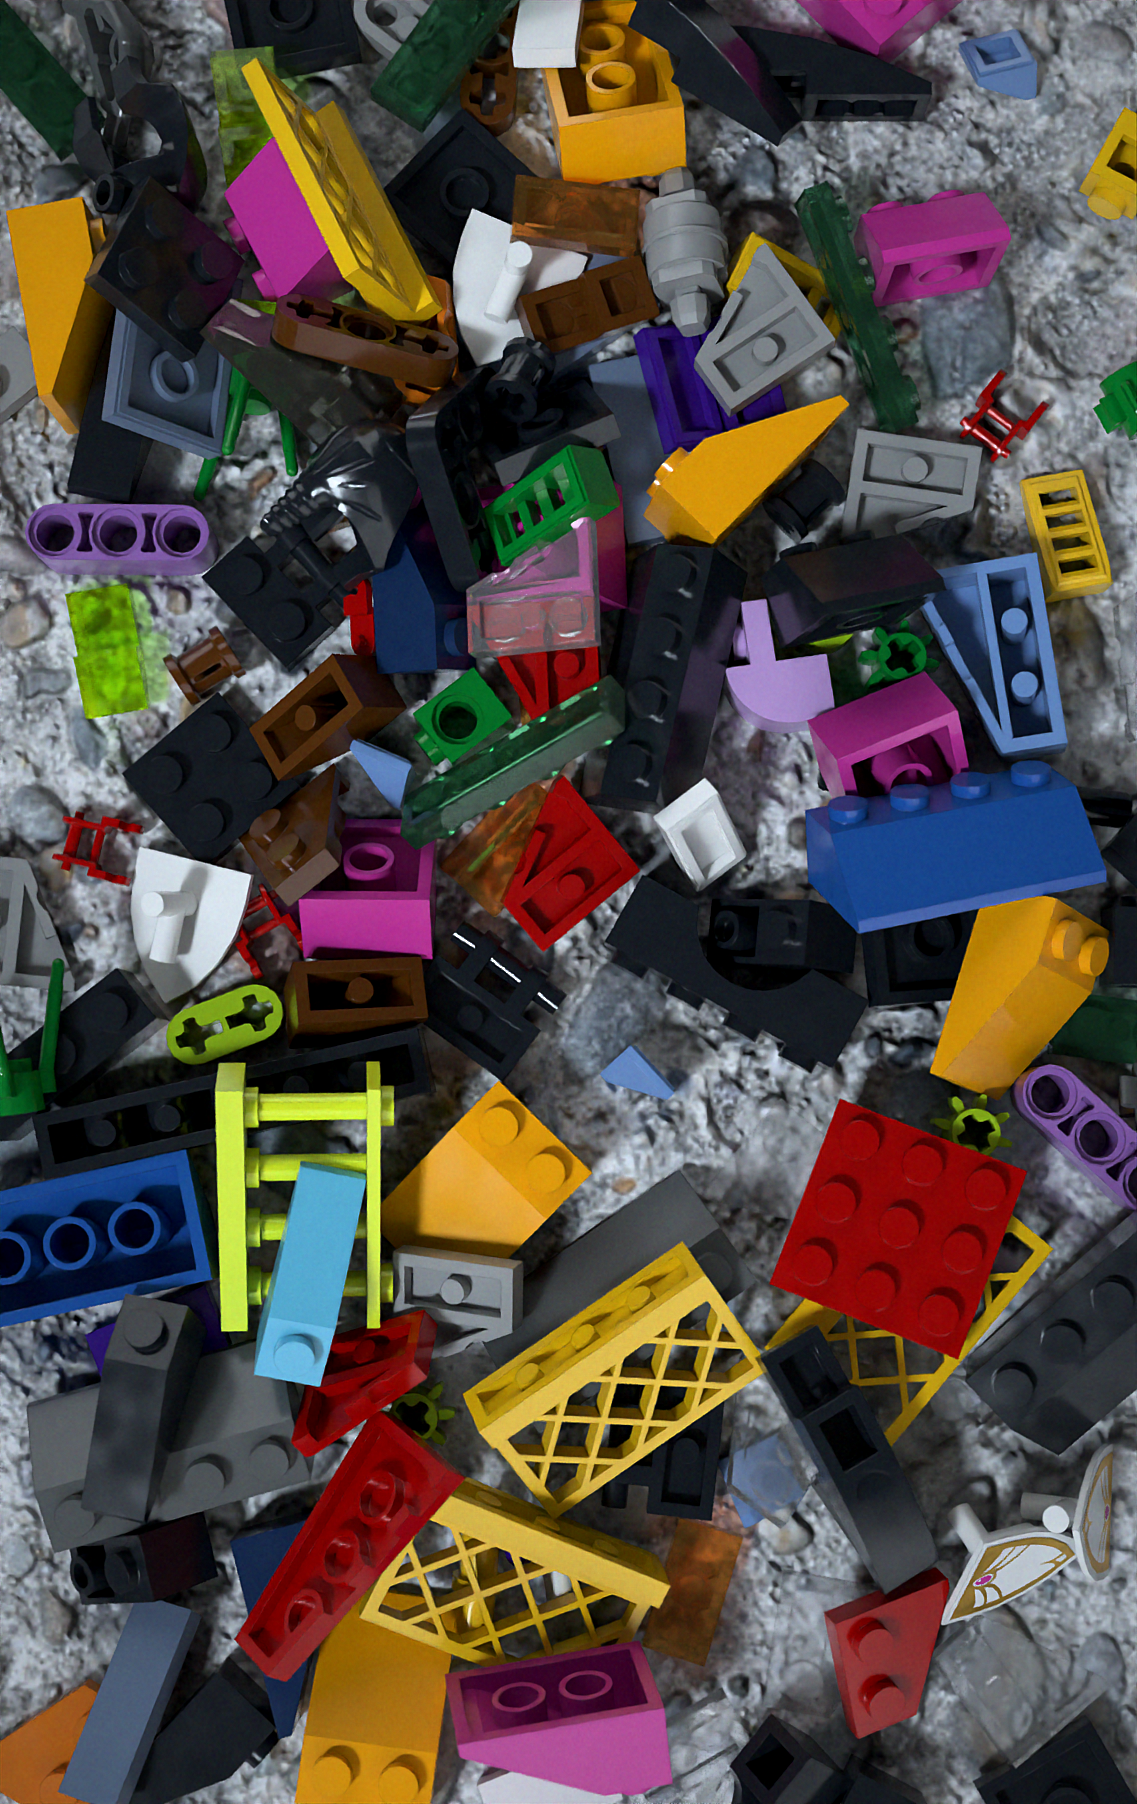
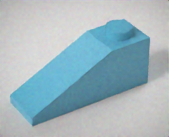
M305 1161L300 1162L257 1331L254 1375L320 1387L339 1314L366 1184L365 1173Z

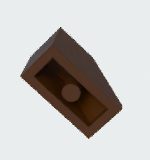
M332 654L254 723L249 730L277 780L287 781L351 751L350 746L353 740L361 739L368 742L407 709V706L389 675L377 674L376 656Z
M421 957L293 962L283 988L289 1049L334 1047L390 1034L424 1023L428 1019Z

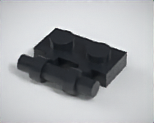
M301 523L294 524L291 529H284L282 534L274 536L277 539L275 544L265 553L247 535L202 576L204 582L288 672L335 631L332 624L319 611L332 599L343 609V598L358 592L357 588L348 591L341 585L331 570V566L334 563L313 542ZM295 559L315 580L303 594L282 572Z
M464 920L450 939V941L469 954L460 968H455L437 954L423 973L428 1019L423 1024L504 1082L541 1032L539 1028L521 1016L528 1005L534 1001L553 1015L567 994L549 982L548 979L551 974L536 963L530 968L502 947L504 940L490 930L484 934ZM486 967L516 988L505 1003L475 982Z
M617 1383L611 1407L638 1409L640 1404V1384ZM660 1386L658 1404H655L654 1409L671 1410L684 1401L687 1387ZM725 1400L652 1451L651 1463L637 1461L604 1484L601 1505L608 1508L625 1509L627 1508L629 1485L648 1487L647 1514L712 1521ZM610 1424L607 1447L617 1448L630 1439L633 1425Z

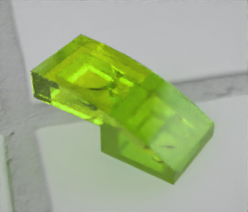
M273 46L211 51L210 65L219 115L218 135L227 189L266 143L274 137L241 70L243 66L257 57L277 76Z
M131 583L65 594L78 655L73 657L86 720L149 709L147 676Z

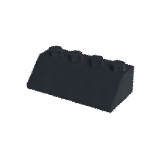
M657 544L633 559L627 583L628 608L621 609L602 690L604 730H597L592 733L579 788V795L587 804L658 814L701 781L748 572L717 549Z
M1137 1209L968 1357L965 1382L1011 1430L1058 1456L1137 1390Z

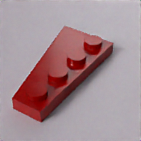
M381 1409L369 1417L234 1640L266 1676L287 1682L466 1477L394 1414Z

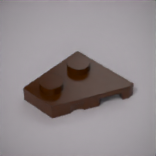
M334 763L280 807L268 810L257 817L250 826L249 832L239 839L272 888L288 907L340 866L342 845L339 839L345 830L346 813L337 803L338 796L349 791L350 783Z

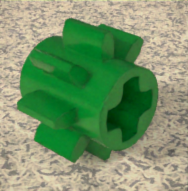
M1137 361L1112 373L1099 384L1104 397L1099 400L1100 404L1093 408L1107 434L1117 429L1119 431L1124 430L1129 440L1137 438Z
M903 620L896 633L890 636L880 627L874 629L871 638L878 651H862L857 661L863 665L871 666L872 675L864 687L867 690L877 685L886 688L922 672L927 674L935 673L940 667V662L927 658L926 647L933 639V636L928 634L919 639L917 636L909 633L910 627L906 620ZM905 653L910 658L911 662L906 669L899 667L892 671L886 665L891 655L898 657Z

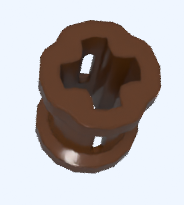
M217 625L208 630L209 637L181 655L176 657L170 653L162 658L170 674L192 706L201 702L202 693L230 676L234 675L237 678H241L247 674Z

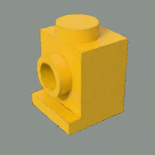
M1125 107L1078 190L1089 196L1087 200L1089 208L1097 215L1106 219L1117 220L1123 214L1133 220L1137 214V113Z

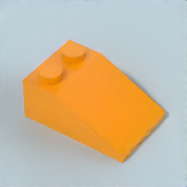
M599 0L585 3L576 67L540 68L564 189L597 186L604 182L640 176H656L664 173L666 170L680 166L687 168L684 105L678 86L671 82L674 70L669 53L665 48L627 26L637 4L635 0Z
M82 196L6 211L38 396L68 435L79 433L96 365L114 310V306L84 281L109 232L104 218L94 219Z
M841 395L704 438L690 453L682 446L679 447L654 474L657 478L646 490V493L652 499L643 516L665 536L664 538L671 545L716 549L825 439L850 404Z
M1042 895L979 908L929 1073L977 1094H985L987 1098L999 1100L1092 993L1096 976L1103 972L1108 961L1109 944L1107 939L1110 931L1057 898Z
M498 1081L380 1204V1233L396 1249L403 1245L508 1259L592 1174V1170L502 1081Z
M388 1589L381 1604L404 1611L425 1603L426 1600L424 1594ZM366 1592L320 1643L303 1738L294 1804H432L447 1698L445 1674L450 1673L452 1654L359 1618L358 1608ZM452 1609L440 1615L445 1628L454 1632L455 1609ZM432 1617L424 1620L434 1624Z

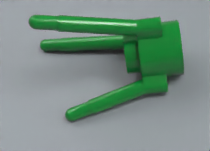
M257 350L240 351L235 354L233 359L224 438L221 447L222 453L226 456L233 454L244 414L266 415L270 413L272 405H277L286 472L290 477H294L298 474L297 447L291 407L294 384L281 380L283 363L276 356ZM220 456L210 460L204 458L193 492V497L196 501L204 500Z
M60 958L54 959L51 967L39 1070L33 1071L31 1058L8 1061L0 1025V1117L45 1110L43 1094L57 1091L54 1064L65 962Z

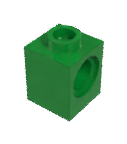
M474 667L413 713L416 723L421 729L413 736L416 743L435 766L445 760L455 773L515 728L513 716ZM458 710L468 711L477 719L475 730L463 739H453L442 732L444 719L450 713Z

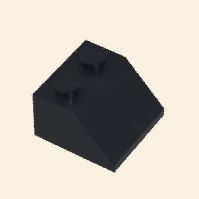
M873 530L861 531L845 536L837 541V547L818 550L815 542H807L786 548L779 552L780 560L761 576L781 649L873 630L877 627L882 628L896 625L946 590L943 577L901 534L876 538Z

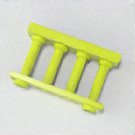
M380 1061L366 1062V1093L259 1094V1087H246V1063H219L215 1088L221 1332L248 1331L250 1305H262V1298H266L272 1272H262V1265H250L249 1247H261V1240H281L287 1213L261 1214V1207H249L248 1188H260V1181H296L301 1161L366 1174V1212L359 1213L354 1239H366V1270L347 1271L342 1297L366 1296L367 1329L380 1328V1303H393V1263H380L381 1126H394V1086H381ZM366 1120V1153L260 1154V1148H247V1128H259V1121Z

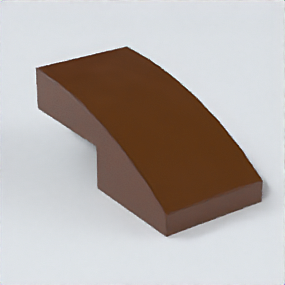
M640 255L584 271L576 279L521 295L517 298L514 306L524 336L545 344L553 352L554 356L654 320L661 315Z

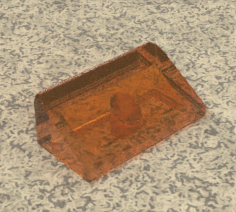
M526 776L521 777L440 865V869L494 918L505 908L500 899L547 795V792L539 784Z

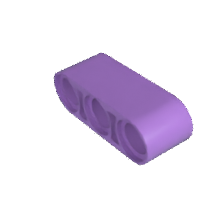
M54 503L43 505L34 511L28 519L25 529L26 540L32 551L49 568L57 573L67 575L193 576L202 574L210 569L217 560L219 553L218 538L202 513L186 505ZM67 527L74 530L73 540L68 547L62 551H49V539L54 532ZM127 528L137 530V538L131 548L123 552L111 551V540L117 532ZM186 529L200 531V540L194 549L184 553L173 551V540L178 533Z
M1049 1064L1026 1068L1011 1086L1010 1097L1012 1105L1018 1114L1113 1203L1123 1209L1135 1211L1137 1209V1200L1129 1192L1128 1179L1131 1172L1137 1168V1133L1072 1072L1064 1067ZM1041 1076H1047L1052 1079L1059 1091L1058 1102L1048 1112L1038 1109L1031 1097L1032 1086ZM1092 1120L1098 1122L1106 1134L1105 1146L1096 1156L1086 1154L1079 1140L1080 1131L1085 1124Z

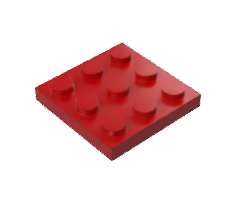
M839 1099L769 1284L958 1360L1027 1171Z

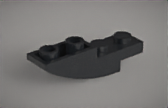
M811 1324L755 1357L819 1471L815 1476L880 1592L887 1594L939 1561V1554L922 1511L887 1438L858 1385L850 1384L818 1325Z

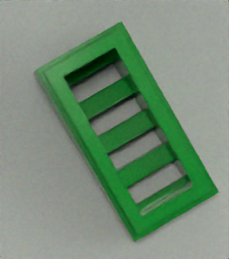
M569 444L483 509L501 566L511 567L601 519L620 506V500L602 452L598 449ZM558 488H560L565 502L563 506L557 492ZM536 500L538 501L540 510L544 518L542 521L540 519L536 504L534 502ZM517 510L525 530V533L521 536L519 534L513 516V513Z

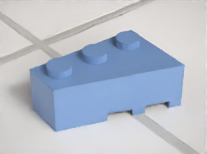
M1037 552L936 570L943 577L946 590L919 608L999 761L1004 763L1064 753L1068 740Z

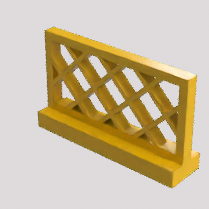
M257 57L243 66L241 70L342 277L360 291L369 312L419 326L442 311L443 307L344 110L334 101H331L315 113Z
M1011 1215L1005 1233H1012L1033 1251L1016 1272L989 1275L983 1291L984 1311L975 1322H972L959 1359L957 1360L942 1354L943 1361L933 1373L906 1375L902 1337L882 1329L855 1331L854 1319L846 1315L847 1332L828 1333L842 1317L843 1313L805 1298L764 1348L769 1350L811 1324L818 1325L826 1341L848 1340L852 1379H848L850 1384H856L860 1388V1386L899 1383L901 1412L883 1432L892 1447L1048 1257L1053 1248L1016 1217ZM1008 1280L992 1300L990 1281ZM894 1336L898 1375L859 1378L856 1339ZM925 1381L909 1401L907 1383Z
M682 1241L462 1395L479 1433L492 1449L497 1448L550 1516L556 1519L762 1375L763 1372L755 1357L760 1355V1352ZM705 1301H708L711 1308L704 1330L677 1329L679 1320ZM722 1324L725 1325L729 1332L720 1331ZM645 1343L656 1344L650 1368L622 1367L624 1358ZM672 1345L699 1346L692 1371L666 1369ZM715 1347L741 1349L746 1356L724 1373L708 1372ZM589 1382H602L595 1406L567 1405L569 1396ZM617 1383L645 1385L638 1409L611 1407ZM660 1386L687 1387L684 1401L671 1410L654 1409ZM533 1421H547L541 1444L513 1443L510 1437ZM562 1422L590 1423L584 1446L556 1445ZM606 1424L633 1425L630 1439L617 1448L600 1447ZM528 1461L535 1462L534 1468ZM551 1462L579 1463L576 1476L552 1492L545 1483Z
M465 1476L466 1479L430 1518L431 1521L451 1529L456 1545L419 1558L413 1538L370 1586L358 1611L359 1618L483 1667H490L581 1651L592 1647L598 1648L601 1647V1644L608 1641L607 1646L631 1642L650 1605L659 1608L671 1585L658 1555L560 1515L553 1519L546 1509ZM461 1533H463V1534H465V1535H468V1536H470V1537H473V1538H472V1539H469V1540H467V1541H464L463 1538H462ZM493 1547L500 1548L511 1554L515 1569L480 1582L478 1581L469 1556ZM408 1552L411 1562L401 1565ZM520 1557L532 1562L522 1565ZM462 1559L471 1585L434 1599L425 1573ZM552 1571L569 1576L574 1592L540 1605L536 1604L528 1580ZM417 1576L426 1600L425 1603L404 1611L381 1604L390 1586ZM578 1581L590 1586L581 1589ZM521 1583L530 1608L493 1622L484 1597ZM612 1594L630 1601L621 1619L596 1629L594 1628L586 1604ZM477 1600L485 1626L461 1635L445 1628L441 1613ZM580 1607L588 1632L551 1645L543 1621ZM432 1617L434 1624L424 1620ZM536 1624L544 1646L543 1649L520 1658L504 1652L499 1637ZM492 1641L494 1648L487 1646L484 1643Z

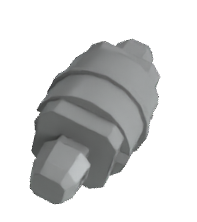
M680 166L666 170L663 173L659 182V197L651 199L645 206L646 218L642 224L644 246L641 251L643 264L646 266L647 277L653 293L658 297L664 310L672 312L673 322L682 336L691 337L704 334L708 330L711 323V305L719 303L725 297L724 284L728 279L726 264L728 243L727 238L723 235L722 218H719V211L711 205L706 192L697 189L696 181L688 168Z

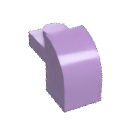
M766 599L741 602L730 651L733 661L743 659L744 666L726 668L722 687L727 700L740 717L759 729L774 733H793L809 730L807 720L835 709L827 654L776 661Z

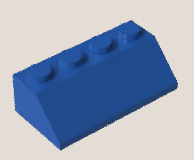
M1020 761L1014 763L1011 766V770L991 774L963 772L954 775L951 778V782L930 786L902 784L893 787L889 794L869 798L840 796L830 800L828 806L805 810L808 882L858 933L1106 882L1107 870L1076 785L1050 767L1049 764L1042 761Z
M188 1149L0 1191V1328L124 1300L125 1294L142 1296L220 1278L219 1242L213 1213Z

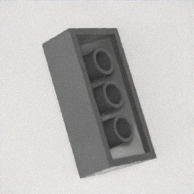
M678 1170L524 1276L523 1325L513 1333L488 1342H482L498 1370L682 1241L725 1303H728L758 1281L684 1175ZM705 1301L679 1320L677 1329H690L709 1315L711 1308L708 1301ZM645 1343L624 1358L622 1367H636L654 1354L656 1344ZM589 1382L569 1396L567 1405H581L599 1392L602 1382ZM533 1421L532 1423L537 1431L541 1433L545 1429L547 1421Z
M257 1338L201 1353L148 1524L88 1512L81 1508L100 1383L28 1403L26 1410L34 1494L54 1553L311 1480L315 1455L305 1458L291 1443L301 1403L295 1382L254 1375Z

